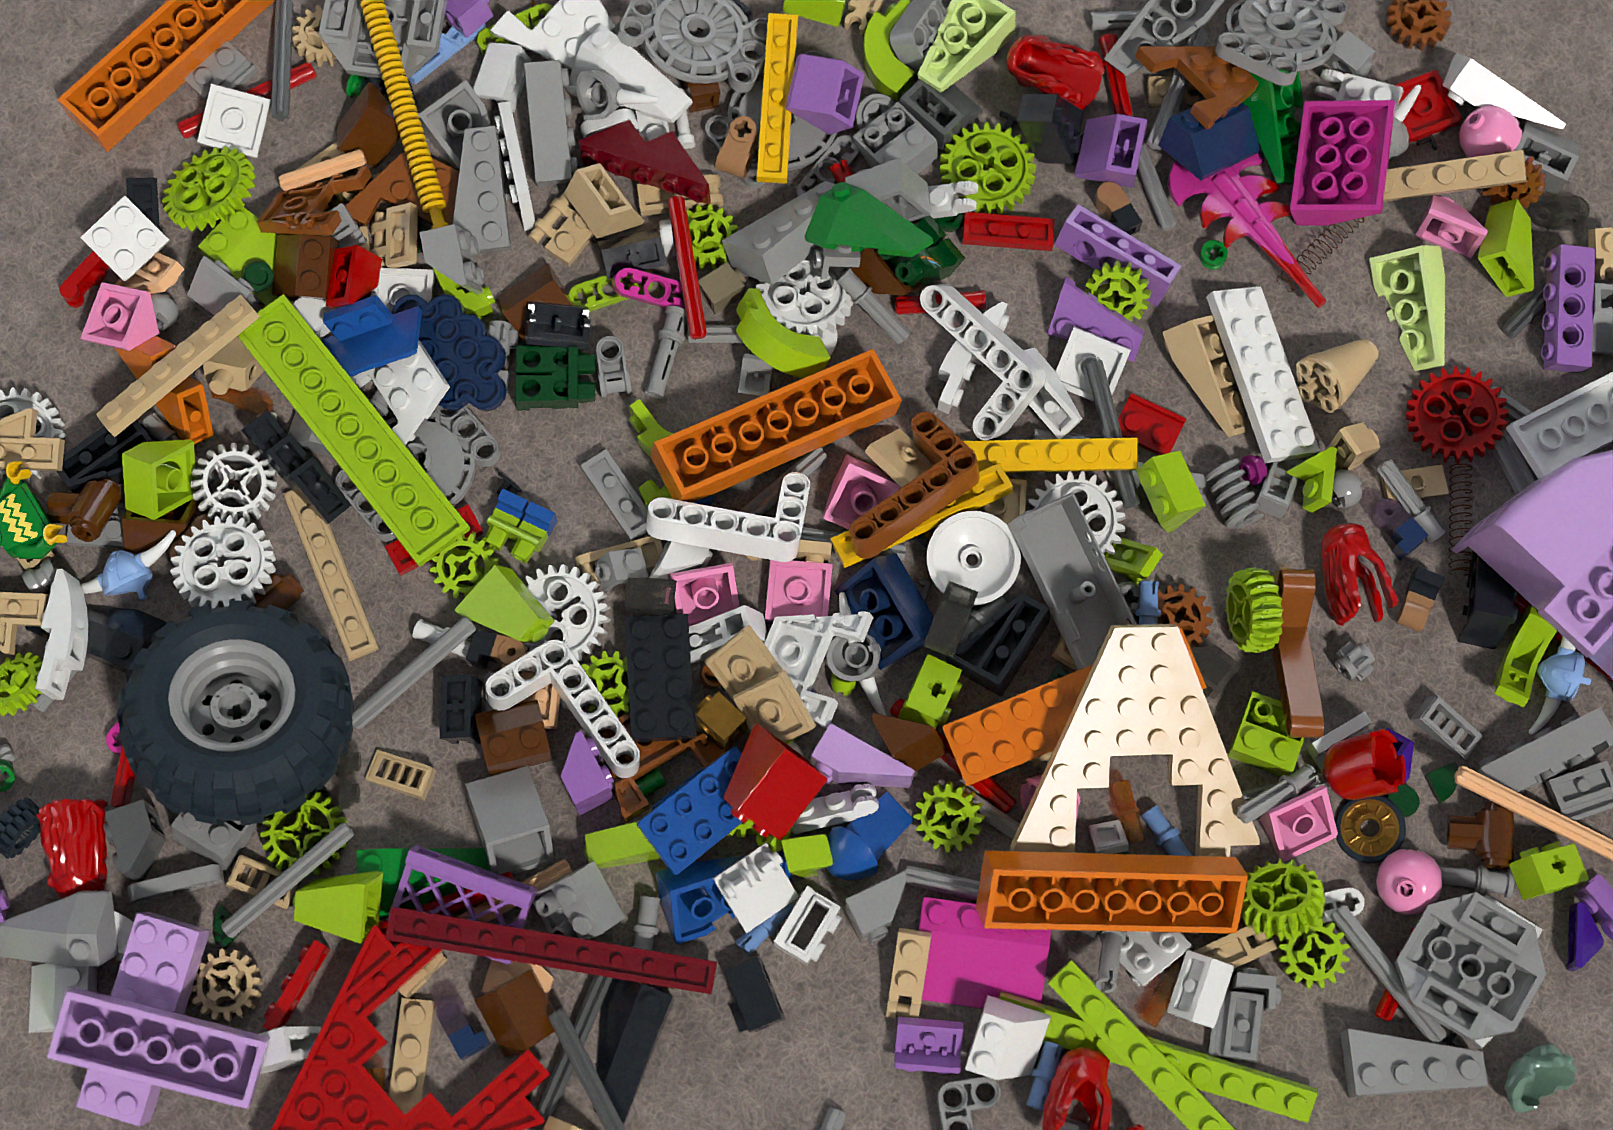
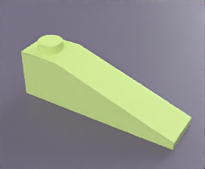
M952 0L947 9V15L938 28L937 37L933 45L930 46L918 72V78L937 91L943 92L997 53L1015 34L1016 12L998 0Z
M1422 245L1369 258L1374 289L1378 297L1385 295L1391 307V310L1386 312L1390 321L1397 320L1403 332L1400 335L1399 341L1413 370L1420 371L1444 366L1445 271L1441 246Z

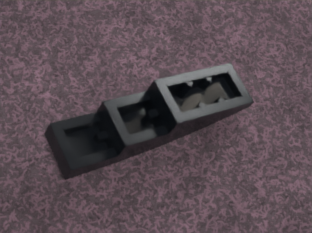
M268 410L241 429L264 459L268 460V463L326 524H329L351 506L344 494L314 456L309 457L292 434H286Z

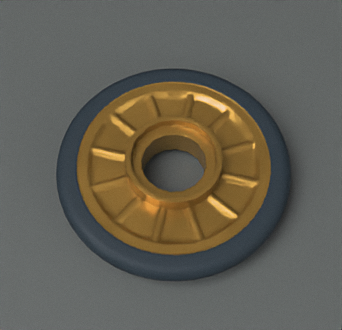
M1381 795L1348 800L1340 808L1335 818L1338 845L1344 853L1359 862H1382L1388 855L1399 850L1405 839L1406 823L1401 810L1394 802ZM1366 820L1376 821L1380 827L1379 832L1373 837L1363 835L1360 830L1362 823Z

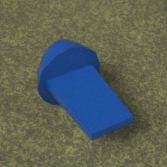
M888 792L878 799V811H875L872 815L868 814L867 816L856 818L846 828H831L827 838L833 859V865L827 867L830 875L841 880L857 881L877 874V860L914 821Z

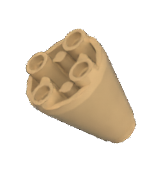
M1367 339L1357 340L1308 355L1298 361L1296 364V374L1300 385L1298 391L1301 399L1305 402L1312 401L1314 405L1328 413H1333L1339 409L1378 359L1379 353L1374 343Z

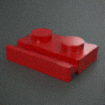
M1131 393L1118 421L1123 438H1138V446L1157 455H1163L1171 452L1186 418Z

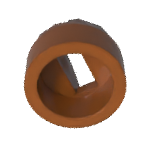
M705 665L700 672L701 683L708 689L719 688L721 686L719 681L706 679V676L715 677V675Z

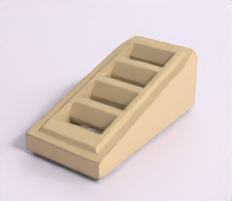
M376 750L365 780L425 801L437 771L435 768ZM382 760H386L388 763L382 778L376 776ZM394 764H397L399 768L394 780H388ZM405 768L411 769L405 784H401L400 781ZM420 772L422 774L417 787H411L416 773Z
M240 854L226 887L254 897L265 888L269 876L277 878L283 872ZM245 866L251 868L245 884L239 882ZM260 871L264 873L257 889L252 888L251 885L256 873ZM298 883L273 905L287 910Z

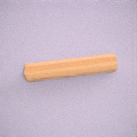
M358 149L282 174L278 177L279 183L283 191H287L366 164V157L362 149Z

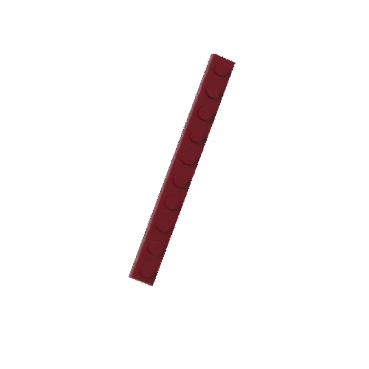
M391 907L385 939L711 995L717 961L398 907Z

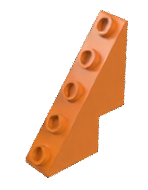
M154 336L129 351L119 348L114 349L138 380L155 363L162 360L177 346ZM188 376L155 404L181 440L189 439L196 444L214 436L203 383Z

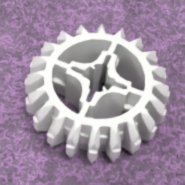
M231 443L229 452H226L223 444L218 445L219 455H216L212 450H208L206 455L209 461L200 458L198 465L202 469H193L192 475L199 480L191 481L190 485L191 488L198 489L199 491L193 493L192 498L193 500L204 499L199 504L198 509L204 511L210 508L211 510L207 515V518L210 520L218 514L220 515L221 523H225L226 518L230 515L235 524H237L238 518L241 517L245 519L248 525L250 523L249 514L258 520L261 518L259 509L263 511L269 510L270 505L265 500H274L275 494L269 490L275 489L277 482L267 479L272 478L275 475V471L273 469L264 470L269 463L267 459H263L260 462L257 461L260 456L258 450L254 451L252 455L247 454L249 450L248 445L243 446L242 452L236 451V443ZM240 463L247 467L241 471H235L228 464H224ZM216 469L222 484L211 494L207 480L211 472ZM257 476L260 492L252 501L246 485L251 482V478ZM230 479L240 482L239 490H234V487L232 490L227 488ZM234 499L244 506L228 507L218 501Z

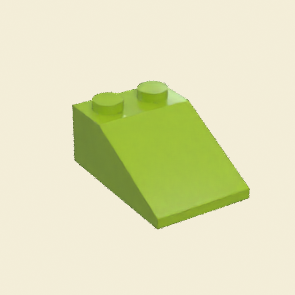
M236 206L234 208L236 215L228 213L226 215V222L223 223L221 221L198 246L203 257L206 256L212 262L216 260L222 262L231 271L229 275L236 280L241 277L245 266L256 261L268 264L274 274L278 235L276 233H261L257 224L259 218L244 207ZM273 283L266 291L252 292L265 307L280 297L272 295Z

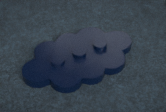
M413 294L405 295L398 299L392 308L393 315L417 306L422 310L419 341L450 386L438 405L451 411L462 409L468 403L481 411H491L501 406L506 398L507 389L504 380L498 372L505 364L506 352L498 340L492 336H487L484 322L475 315L466 314L462 303L451 295L436 296L429 303L420 296Z

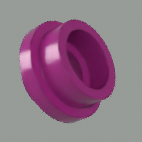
M1247 455L1241 459L1239 470L1243 469L1245 471L1241 476L1244 481L1248 480L1250 485L1254 486L1266 478L1267 467L1260 456Z

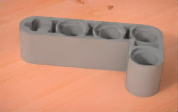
M912 0L890 33V43L898 59L915 71V75H918L927 52L934 43L933 38L937 34L940 24L943 23L952 0Z
M981 1077L945 1084L939 1090L936 1101L941 1130H949L950 1125L953 1123H960L966 1130H973L971 1112L991 1108L999 1100L1000 1088L998 1083L989 1077ZM977 1086H989L993 1091L992 1100L989 1102L980 1101L976 1096ZM947 1090L957 1091L961 1097L959 1106L955 1108L947 1106L943 1101L944 1092Z

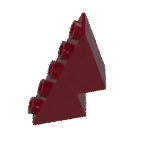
M630 119L579 141L580 159L586 166L600 163L613 175L623 176L640 184L650 185L671 194L675 193L698 203L711 204L709 183L673 131L645 142Z

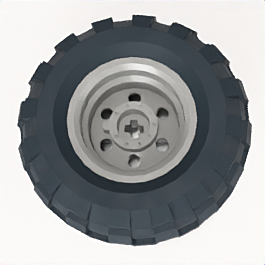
M229 600V606L210 609L209 604L189 610V617L176 624L172 620L152 635V644L148 649L142 648L140 652L138 651L125 674L127 678L126 687L122 688L118 695L116 715L120 729L119 738L129 766L141 786L148 788L154 794L156 801L178 814L181 812L186 814L188 812L194 816L195 821L220 826L224 825L225 821H240L242 826L265 822L264 817L279 811L287 814L306 802V795L313 789L316 791L322 789L338 770V759L348 751L353 733L352 718L354 704L349 675L342 658L333 651L330 641L315 626L307 625L305 622L300 623L297 615L270 604L267 609L259 608L252 601ZM266 693L272 696L269 701L264 700ZM212 697L209 706L202 704L206 698Z

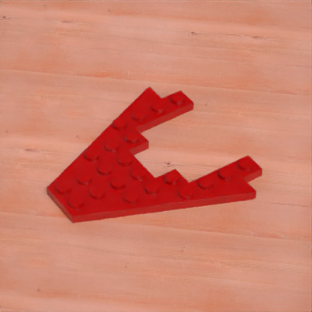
M374 925L271 1130H527L543 1124L546 1120L527 1100L526 1096L551 1074L528 1049L453 1117L431 1092L409 1112L404 1114L363 1066L388 1044V1041L369 1021L368 1017L443 951L442 949L400 943L395 947L389 940H385L386 936Z

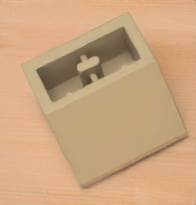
M600 163L577 169L564 192L596 238L643 225L645 221L613 176Z

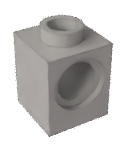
M1347 30L1336 42L1335 50L1325 63L1333 70L1339 71L1344 75L1348 73L1365 77L1373 67L1370 61L1375 50Z

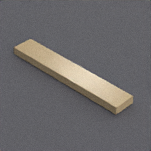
M293 490L283 493L349 661L379 650L330 524H326Z

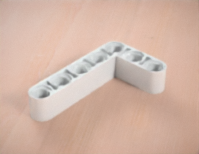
M949 284L927 286L920 295V303L923 309L1003 380L975 417L972 426L975 435L981 440H989L1005 435L1043 387L1046 381L1044 369ZM937 292L942 296L941 305H938L935 299ZM959 311L964 316L963 325H960L957 320ZM981 331L986 335L985 345H982L979 340ZM1003 351H1005L1009 357L1007 365H1005L1001 359V354ZM1025 371H1027L1031 376V383L1029 386L1024 382L1023 379ZM1007 394L1013 400L1011 409L1008 408L1005 402ZM989 418H991L995 424V429L993 432L990 431L987 425Z
M791 472L784 476L775 518L659 497L652 500L648 506L646 530L649 535L661 540L779 562H789L796 558L798 553L810 481L808 477L799 472Z
M559 640L547 641L488 678L486 682L487 700L489 705L496 710H507L552 683L588 737L593 738L599 753L612 772L621 778H629L637 773L639 769V749L564 642ZM553 654H557L563 657V659L557 663H552L547 660V658ZM525 671H532L536 674L535 677L529 680L520 677ZM575 679L580 682V685L575 688H569L564 683L567 680ZM499 687L509 690L504 696L493 694V691ZM587 704H593L598 710L593 713H586L582 708ZM610 729L616 734L610 739H605L599 733L602 730ZM621 755H629L634 760L629 764H621L617 761V758Z

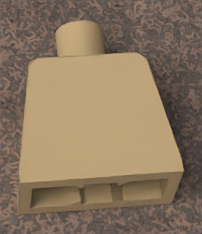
M237 336L203 364L204 381L209 384L211 391L218 395L226 394L229 388L239 391L248 390L264 371Z

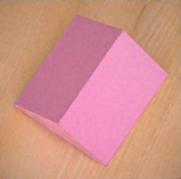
M102 282L80 339L129 351L159 334L151 294L147 291Z
M733 563L670 574L677 614H688L689 627L740 607Z
M1324 784L1268 810L1259 818L1279 859L1281 858L1283 863L1336 838L1338 835L1327 788Z

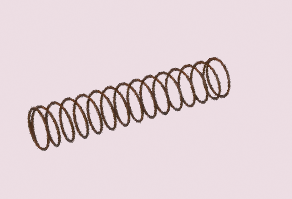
M1362 217V220H1363V221H1362V222L1358 221V222H1359V223H1363V222L1365 221V218ZM1353 219V220L1356 222V224H1357V227H1355V226H1353V227H1354V228H1358L1359 226H1358L1357 221H1356L1355 219ZM1332 224V225H1334V228H1335V229H1336L1335 226H1338L1339 228H1341V229L1346 233L1347 237L1342 236L1343 238H1348L1347 232H1346L1342 227H1340L1339 225H1336V224ZM1331 225L1328 226V229H1325V230L1323 231V234H1320V235L1318 236V239H1315V240L1313 241L1312 245H1308L1307 250H1303V251H1302V255H1298V256H1297V260H1296V261L1298 262V264H1299V262H1300V263L1304 264V265L1309 269L1310 273H1307V272H1306V274H1309V275H1310V274H1311V270H1310V268H1309L1305 263H1303V262H1301V261L1298 260V257H1299V256H1302L1304 260H1305L1304 257H1306V258H1308L1310 261H1312V263L1315 265V268L1311 267L1312 269H1317V267H1316V264L1313 262V260H1311L1309 257L1303 255L1304 251H1308V254H1310L1309 252H1312L1313 254H1315V255L1319 258V260L1321 261V263H1318V262H1316V263H1317V264H1322V260L1320 259V257H1319L1316 253H1314L1313 251L1308 250L1310 246H1313L1314 249H1315V247L1319 248V249L1325 254V256H1326V258H1324V257H1322V258H1323V259H1327L1326 253H1325L1320 247L1314 245V242H1315V241L1318 240L1319 244H1320V241L1323 242L1324 244H1326V245L1330 248V250H1331V253L1328 252V251H1327V253L1332 254V249H1331V247H1330L1327 243H1325L1324 241L1319 240V237H1320L1321 235L1324 236V239H1326L1325 236H1327L1328 238H1330V239L1336 244V247H1333V246H1332V248H1335V249L1338 248L1337 243H1336L1331 237H1329L1328 235H1325V234H1324V232H1325L1326 230H1329V233H1330V234H1331L1330 231H1332V232H1334L1335 234H1337V235L1340 237L1341 241H1342V242H1339V241H1337V242H1338V243H1341V244L1343 243V240H1342L1341 236H1340L1338 233H1336L1335 231L1329 229ZM1282 271L1281 276H1277L1278 284H1280L1278 281V277H1281L1282 280H1287L1292 287L1290 288L1292 291L1287 290V292H1293L1295 290V285L1288 278L1282 276V273L1284 272Z
M1461 463V464H1453V465L1450 466V469H1451V470H1450L1449 472H1450V474L1452 475L1451 478H1453V477H1455V476H1459V475H1470L1469 477H1465V478H1471V477H1473L1472 474H1467V473L1457 474V475H1454V476H1453V474L1451 473V471L1453 470L1451 467H1452V466H1455V465H1467V466H1458V467H1454L1453 469L1461 468V467H1469V468H1471V469H1468V470H1465V471H1470V470L1473 469V466H1471V465H1469V464H1463V463ZM1460 481L1451 484L1449 488L1451 489V486L1457 483H1471L1465 484V486H1470L1473 483L1470 481ZM1459 489V490H1455V491L1452 490V492L1449 494V496L1451 497V494H1452L1453 492H1456V491H1462V490L1471 491V492H1465V494L1472 493L1473 491L1470 490V489ZM1457 497V498H1454V499L1450 500L1449 504H1450L1451 506H1453V505L1451 504V501H1453V500H1455V499L1470 498L1469 500H1464V501H1471V500H1473V499H1472L1471 497ZM1467 504L1456 505V506L1451 507V508L1449 509V512H1450L1451 514H1453V513L1451 512V509L1454 508V507H1458V506H1470V507H1466V508H1465V509H1470V508H1472L1473 506H1472V505H1467ZM1460 512V513H1455V514H1453V515H1457V514H1471V515H1465V517H1469V516H1472V515H1473L1472 513H1469V512ZM1459 520V521H1454V522L1450 523V525L1453 524V523H1456V522H1463V521L1470 522V523H1464V524H1471V523H1473V522L1470 521V520ZM1457 528V529H1453L1452 531L1460 530V529H1469V530H1470L1471 528ZM1456 536V537H1453V538H1451V539L1449 540V543H1450V541H1451L1452 539H1454V538H1459V537H1464V536ZM1460 551V552H1458V553H1470V554H1464V555H1471V554H1472V553L1469 552V551ZM1469 559L1454 560V561L1450 562L1448 565H1449L1450 568H1452V567L1450 566V564L1453 563V562H1456V561H1469V562H1464V563H1471L1472 560H1469ZM1458 567L1450 570H1464L1469 571L1470 573L1472 572L1470 571L1472 570V568L1470 567Z

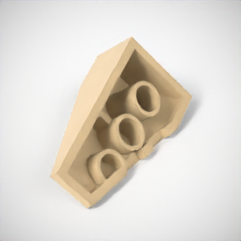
M1213 315L1194 319L1163 331L1164 345L1172 361L1228 438L1247 432L1242 397L1237 391H1233L1232 385L1234 384L1235 377L1228 364L1227 355Z

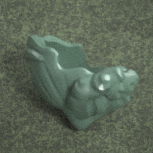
M1551 1043L1526 1051L1523 1057H1520L1512 1064L1507 1073L1505 1091L1511 1108L1517 1113L1533 1111L1540 1106L1539 1099L1542 1097L1550 1096L1556 1093L1558 1089H1569V1086L1575 1083L1574 1074L1576 1066L1573 1064V1057L1568 1054H1562L1560 1049Z

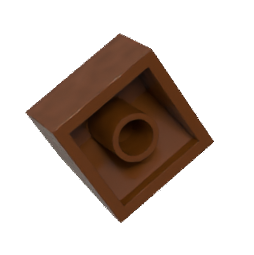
M278 235L272 295L281 296L284 294L286 297L326 300L334 251L339 248V240L330 236Z
M537 699L516 704L507 710L495 709L475 714L489 776L552 761Z

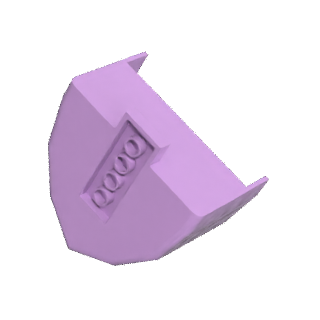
M1613 450L1572 459L1533 482L1473 526L1452 548V551L1457 554L1469 546L1529 601L1547 622L1586 658L1589 657L1613 679Z

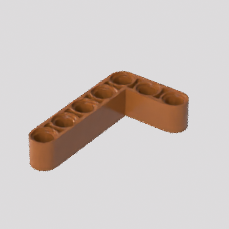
M920 412L911 421L915 446L933 466L860 516L850 525L849 533L853 549L860 558L868 559L878 555L979 482L980 474L976 454L935 414Z
M1281 569L1276 585L1279 587V596L1282 598L1281 606L1284 609L1282 611L1284 622L1281 624L1282 634L1279 635V642L1275 644L1272 650L1288 738H1321L1324 732V716L1307 629L1315 595V573L1313 569Z

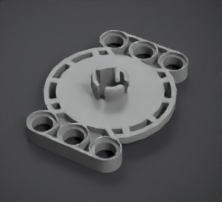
M631 0L621 20L618 37L626 46L636 47L643 44L652 61L664 72L677 79L690 83L708 84L720 82L728 78L731 88L743 93L750 91L754 87L765 62L767 38L757 36L755 30L764 29L767 31L768 19L758 18L749 23L743 11L732 0ZM644 5L649 8L650 13L640 14L635 10V7ZM635 27L639 30L640 34L630 36L624 29ZM698 28L703 29L701 38L694 37ZM749 50L755 51L759 54L760 58L757 60L749 59L745 52ZM655 51H657V52L659 53V55H660L665 61H663V60L656 54ZM739 72L745 73L750 77V80L748 82L739 81L735 74Z
M1238 0L1227 13L1225 32L1219 35L1215 53L1221 59L1281 86L1291 85L1294 83L1297 71L1318 67L1331 57L1337 42V33L1334 26L1340 25L1343 22L1347 5L1342 0ZM1231 23L1235 24L1234 29H1232ZM1225 45H1231V46H1234L1235 48H1229V47H1226ZM1323 49H1327V50H1328V51H1326L1324 54L1322 53V50H1323ZM1251 57H1257V58H1260V59L1263 60V61L1255 60V59H1252ZM1277 69H1282V70H1285V71H1287V72H1289V73H1283V72H1280V71L1277 70Z
M815 50L804 53L805 55L826 58L822 53ZM764 68L761 69L757 78L762 77V80L755 83L750 91L742 93L744 97L739 108L734 106L741 92L735 91L728 107V117L715 115L710 117L705 124L706 137L719 153L730 124L734 120L732 116L735 118L741 116L751 118L756 124L758 143L752 157L750 169L758 167ZM748 76L743 82H748L750 77ZM793 114V123L791 124L788 161L790 164H788V171L805 168L818 161L836 140L838 132L833 133L827 143H825L824 140L827 133ZM716 124H721L726 127L727 132L723 136H714L710 132L711 128ZM816 150H819L815 155L811 156ZM747 176L745 179L740 178L750 188H758L765 183L750 180Z
M437 405L435 412L428 419L424 418L415 431L416 437L413 442L409 441L405 447L416 460H425L423 464L426 469L425 472L454 507L464 498L471 487L476 472V465L491 467L499 461L501 453L496 440L467 406L456 410L452 415H444L441 413L442 407ZM395 416L386 421V423L391 428L398 424V419ZM473 424L476 426V429L472 435L465 437L459 434L460 428L463 425ZM484 445H490L494 448L493 454L487 458L479 457L477 454L480 447ZM340 470L335 478L336 486L375 536L385 542L397 539L391 531L387 533L379 531L378 527L382 519L374 509L370 511L361 509V503L365 498L356 487L353 489H345L343 487V482L348 476L343 470Z

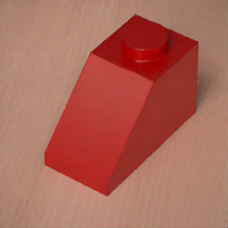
M359 245L335 249L325 306L332 308L353 304L377 288L382 258Z

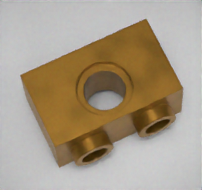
M720 692L714 697L708 695L697 706L699 711L696 714L698 728L721 750L725 749L728 751L747 731L746 717Z

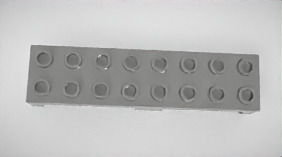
M1072 492L1019 515L1008 525L1049 607L1077 669L1080 670L1094 664L1111 625H1130L1128 619L1132 625L1137 624Z

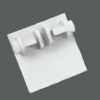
M766 842L713 878L745 933H748L799 897L780 866L783 863L781 857L777 852L772 853Z
M1125 931L1126 940L1121 946L1119 962L1132 975L1130 978L1137 987L1140 985L1146 986L1150 980L1159 973L1161 974L1165 968L1171 966L1181 955L1183 956L1193 946L1180 932Z

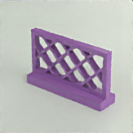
M415 845L407 854L406 866L392 907L400 908L402 903L412 899L417 911L425 912L417 896L432 889L440 906L428 911V913L434 914L443 910L445 916L452 917L448 907L463 900L471 916L467 918L469 920L479 921V917L494 911L500 925L516 926V928L523 929L538 888ZM412 870L424 873L430 885L415 892L409 881ZM433 877H436V878H439V879H442V880H440V881H438V882H435V880H434ZM450 882L456 885L461 896L445 903L437 886ZM464 888L470 889L472 891L466 893ZM407 889L409 896L403 898L404 893ZM481 893L486 895L491 907L476 914L468 897ZM494 898L503 902L496 904ZM507 904L522 908L518 920L508 925L499 910L500 907ZM488 957L490 959L502 962L507 965H510L512 962L508 960Z

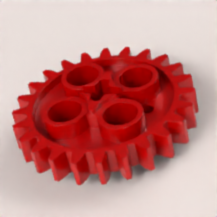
M1454 366L1453 373L1449 375L1444 368H1441L1439 378L1432 372L1429 373V383L1420 380V390L1413 389L1411 397L1414 400H1408L1407 408L1412 410L1406 412V420L1412 421L1408 424L1407 430L1408 432H1415L1412 441H1423L1421 451L1423 452L1431 448V458L1433 459L1439 453L1443 454L1444 463L1448 461L1450 456L1455 457L1457 464L1460 463L1461 456H1466L1469 462H1473L1475 452L1482 458L1485 457V447L1494 450L1496 445L1494 440L1501 441L1503 433L1500 430H1506L1508 422L1503 419L1508 418L1509 410L1503 408L1506 406V398H1498L1501 394V388L1491 389L1492 378L1485 382L1481 381V371L1475 377L1470 376L1471 371L1469 367H1467L1464 374H1459L1457 366ZM1457 392H1465L1470 397L1466 399H1459L1454 394ZM1441 394H1445L1448 397L1449 403ZM1430 406H1437L1441 408L1443 412L1439 414H1432L1427 410V408H1429ZM1482 416L1486 419V422L1477 424L1471 418ZM1465 428L1473 435L1468 436L1465 432ZM1449 430L1455 431L1459 434V437L1450 439L1444 433Z

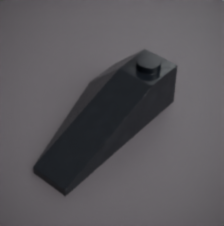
M87 605L88 643L86 656L126 673L138 651L140 652L142 648L148 649L152 644V635L166 625L167 622L137 609ZM26 626L25 630L49 640L50 634L43 630L41 626Z
M613 978L601 1008L597 1074L622 1123H625L674 1003V997L641 983Z

